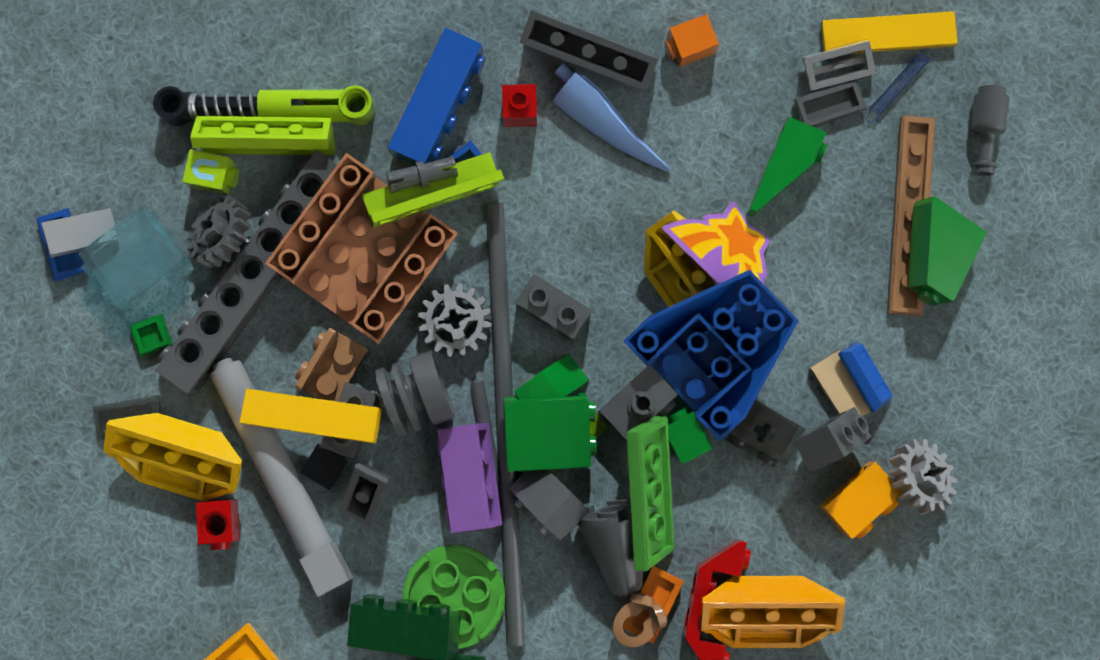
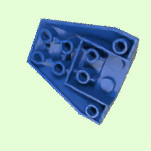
M749 269L649 316L623 341L647 366L650 364L695 411L696 417L721 441L746 418L799 320Z

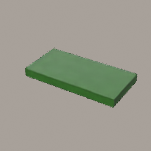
M655 416L627 431L635 571L647 572L675 549L668 419L665 416Z

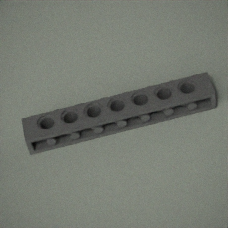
M318 150L312 156L307 155L298 168L300 173L292 183H286L278 195L280 200L272 210L268 209L261 216L258 222L259 229L253 237L248 236L247 240L239 247L240 254L234 263H229L222 269L218 276L220 282L213 291L206 292L198 303L200 309L192 319L188 318L181 325L177 333L179 335L178 339L172 347L167 346L161 352L157 359L159 365L154 371L186 394L196 396L210 377L209 375L214 371L213 365L223 359L283 277L265 264L273 253L267 251V241L274 236H279L282 241L293 226V224L286 223L287 214L295 209L300 210L301 213L304 211L313 198L306 196L307 187L312 183H320L322 186L337 166L334 161ZM254 263H259L261 271L258 277L251 280L248 279L246 275L248 267ZM238 290L240 293L239 303L234 307H229L227 305V296L230 292ZM217 317L220 321V328L215 334L209 335L207 324L212 318ZM197 345L200 350L199 357L196 361L190 363L187 359V351L191 346Z

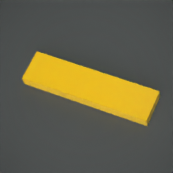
M955 11L833 19L821 22L823 51L865 40L870 41L872 52L955 47L958 44ZM861 50V51H857V52H853V53H864V52H863V50Z
M246 389L239 423L376 444L382 409Z

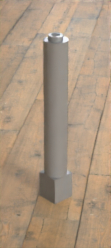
M230 357L214 364V371L209 376L301 557L299 562L316 596L319 597L353 579L335 542L331 541L276 430L239 423L246 389L255 390L240 360L233 362Z

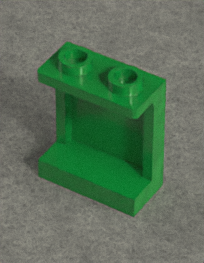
M578 393V396L534 399H517V396L503 397L507 472L591 467V456L597 455L595 435L590 436L589 423L595 422L594 401L589 402L586 393Z

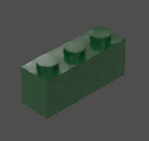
M364 595L363 599L350 605L347 646L434 660H449L458 654L461 612L450 611V606L445 604H430L428 608L417 606V601L398 599L396 603L384 601V596Z

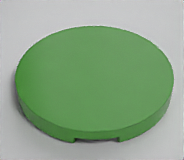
M444 545L427 552L415 562L405 579L402 599L417 601V606L428 608L430 604H445L450 606V611L461 612L458 649L483 641L496 628L505 607V586L498 568L485 554L465 545Z

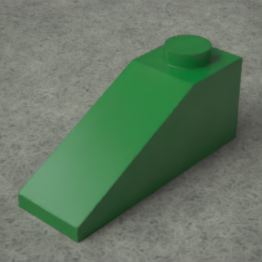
M788 117L782 127L746 215L753 217L804 174L814 162H821L827 148V144L822 143L826 132Z

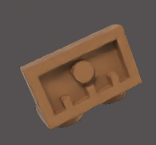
M329 328L326 333L322 331L315 340L312 347L315 353L309 362L304 361L295 376L298 382L295 387L317 399L338 402L345 382H351L369 350Z

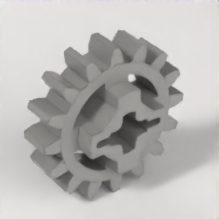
M458 283L456 291H451L448 284L444 285L443 294L440 295L436 290L432 291V295L435 298L433 302L428 300L422 302L428 310L427 312L418 313L420 319L426 320V324L421 325L419 331L429 332L424 341L427 345L436 342L434 351L438 354L446 348L447 356L450 358L453 357L455 350H459L460 354L466 357V348L471 347L473 350L478 351L479 348L476 341L478 339L487 341L488 338L483 333V329H491L492 324L484 321V318L491 315V310L481 309L486 300L484 297L475 300L476 290L474 288L464 293L462 284ZM456 299L469 302L475 309H463L458 306ZM444 303L445 308L440 317L433 319L437 308ZM454 312L459 317H465L464 320L459 322L460 327L454 329L451 324H445L446 321L451 320V314ZM478 322L475 332L466 340L465 333L471 324ZM448 332L452 335L454 343L442 340L436 333Z
M913 439L902 444V446L894 450L896 456L890 458V462L895 468L890 470L889 474L896 477V482L892 484V487L894 489L899 488L902 492L899 496L900 501L907 499L909 501V509L914 510L918 508L920 515L934 514L945 510L944 507L952 504L950 497L957 494L951 487V484L957 483V479L950 476V471L954 469L953 465H947L945 462L946 453L939 455L937 453V445L932 444L928 446L927 439L920 441Z

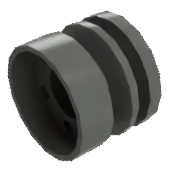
M431 350L410 358L411 374L405 375L398 363L392 364L395 379L392 381L384 367L375 370L377 394L386 419L394 427L399 438L409 435L406 423L408 418L415 432L422 430L420 418L422 413L426 412L433 425L456 418L443 376Z

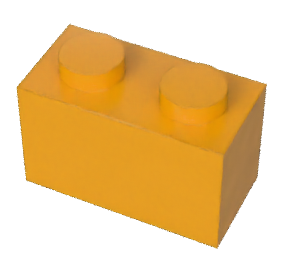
M867 462L818 507L846 538L853 539L856 536L860 539L872 530L874 525L871 522L880 514L883 516L888 515L899 505L897 499L902 492L899 488L894 489L892 487L893 480L877 462Z

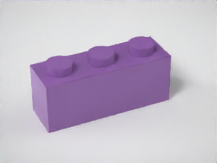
M489 423L437 429L438 439L436 447L438 454L441 456L443 469L441 484L446 492L447 499L445 515L450 525L451 533L487 529L503 525Z

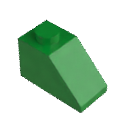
M567 354L515 390L514 393L519 399L568 397L587 383L589 379L571 355Z

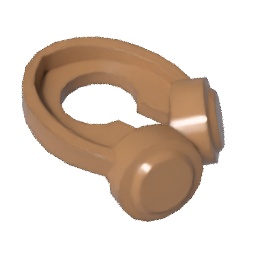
M641 593L631 594L630 601L622 606L615 616L613 632L619 643L627 647H638L647 643L654 636L657 629L667 626V616L664 609L659 604H655L654 599ZM642 610H648L649 616L643 621V631L641 634L635 637L628 636L623 630L625 620L632 616L637 617Z

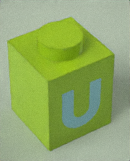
M190 149L182 182L192 189L229 196L231 188H235L239 180V169L236 168V163L230 157Z

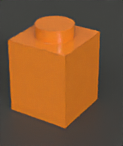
M707 14L669 28L668 40L664 41L670 60L676 59L679 67L713 55L719 47V42Z

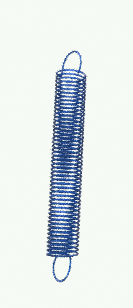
M913 59L904 70L911 67V64L916 60ZM920 67L917 73L914 76L912 75L911 78H914L921 71L922 68ZM901 72V73L899 74V76H898L894 81H896V80H898L899 78H901L900 75L904 74L905 72H903V73ZM910 79L903 88H900V90H903L911 82ZM888 87V88L883 92L884 94L881 95L879 98H881L882 96L886 95L887 93H885V92L888 91V90H890L891 88ZM898 91L896 96L892 99V102L901 92ZM877 99L869 109H871V108H873L874 106H876V105H874V104L877 103V102L880 101V100ZM888 102L885 108L882 111L880 110L879 113L881 112L882 114L884 110L890 105V103Z

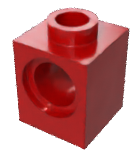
M536 84L502 85L504 127L537 126Z
M238 499L196 503L198 545L209 544V550L230 549V542L240 540ZM217 515L221 516L226 523L225 530L221 535L214 532L212 528V521Z

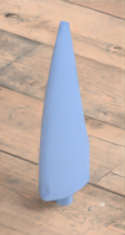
M564 63L556 70L555 74L566 84L552 102L565 114L598 138L641 162L666 172L671 169L632 131L606 94L581 71L572 72Z

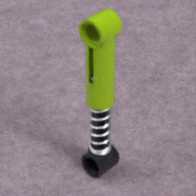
M357 85L349 86L346 89L259 90L258 96L255 97L251 93L249 97H241L240 94L237 97H230L228 93L225 97H218L216 93L214 97H206L205 94L200 97L191 92H182L177 87L167 86L158 90L153 99L155 112L168 124L177 127L192 122L196 119V116L331 118L332 123H351L360 126L370 122L375 116L376 111L375 103L369 92L362 86ZM356 100L366 102L363 110L359 112H351L349 110L350 105ZM174 101H180L179 109L174 113H168L170 104Z

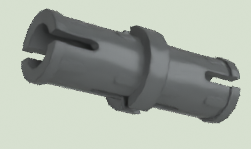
M449 156L448 158L425 164L423 161L415 162L413 167L391 172L387 171V181L402 178V181L388 184L391 194L416 186L426 188L432 182L453 177L457 178V168L442 171V168L456 165L454 157Z

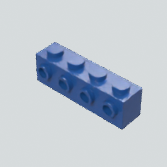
M445 27L387 147L392 156L414 166L415 162L423 161L425 164L440 159L444 148L440 144L445 134L451 135L458 119L455 113L459 104H466L472 90L469 83L474 74L478 76L481 73L485 64L486 57L483 56L481 43Z

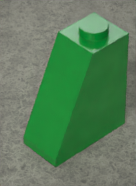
M936 196L916 201L913 206L908 288L919 294L918 298L922 302L932 306L954 302L987 232Z

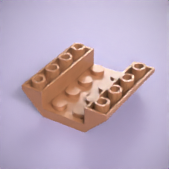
M346 152L265 264L379 344L458 233L431 213L428 215L425 212L373 229L362 194L388 185L375 177V173Z

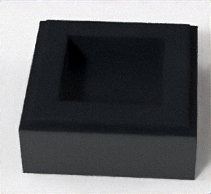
M317 443L300 473L326 489L331 490L348 460L335 452L320 447V443Z

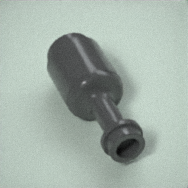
M983 85L979 87L978 94L974 95L971 130L975 134L980 135L978 161L973 162L972 165L975 175L992 176L997 168V164L992 162L995 136L1002 135L1006 131L1009 96L1006 95V88L1003 86Z

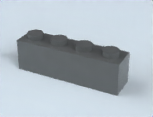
M537 9L531 10L520 40L521 44L643 91L647 90L659 56Z

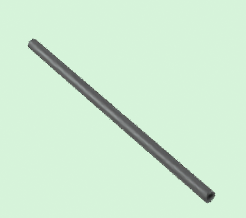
M494 202L487 204L507 637L508 646L525 645L519 509L514 505L518 498L508 489L517 480V471L507 472L503 397L513 396L504 203Z

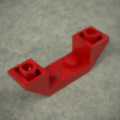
M734 540L696 565L682 634L699 660H730V652H726L727 646L723 642L700 637V633L703 632L701 631L702 599L716 589L717 578L712 577L713 571L741 577L742 569H748L751 550L746 549L747 542L743 540Z

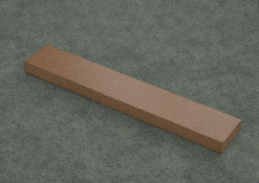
M904 115L900 117L887 314L923 316L924 302L918 298L919 294L908 288L913 206L916 201L931 197L935 118Z

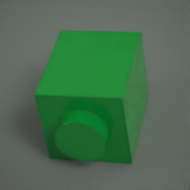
M684 408L667 417L669 421V441L681 464L713 449L714 446L701 421L696 417L695 411L688 414Z

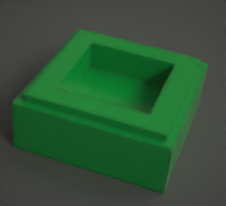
M158 314L129 325L141 358L162 351L167 346H173L163 314Z

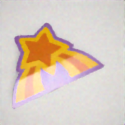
M730 202L723 214L703 215L704 220L684 219L662 226V230L718 284L749 269L764 284L763 278H767V268L763 253L770 240L764 232L748 224L735 202Z

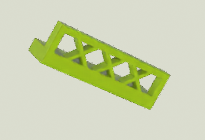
M196 116L190 136L192 148H201V152L211 154L313 155L318 150L324 155L335 156V140L331 118Z
M488 152L458 162L456 165L442 168V171L457 168V178L453 177L432 182L426 188L416 186L392 194L389 186L362 194V199L374 229L498 187L504 180L501 169L496 170L491 153Z

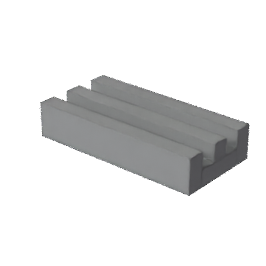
M868 40L802 57V62L805 65V76L808 80L807 85L810 91L876 74L871 45ZM861 50L864 52V55L814 68L812 63ZM863 62L866 63V68L815 80V75Z

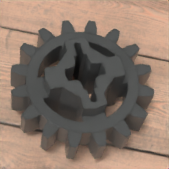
M227 196L225 199L218 197L215 205L209 202L207 204V211L205 213L199 212V217L191 225L195 230L194 233L187 237L188 240L192 241L187 247V250L191 252L190 257L210 269L212 266L219 268L222 260L230 262L231 253L233 251L239 253V247L247 240L244 232L251 228V225L246 222L251 217V214L246 211L248 207L230 196Z

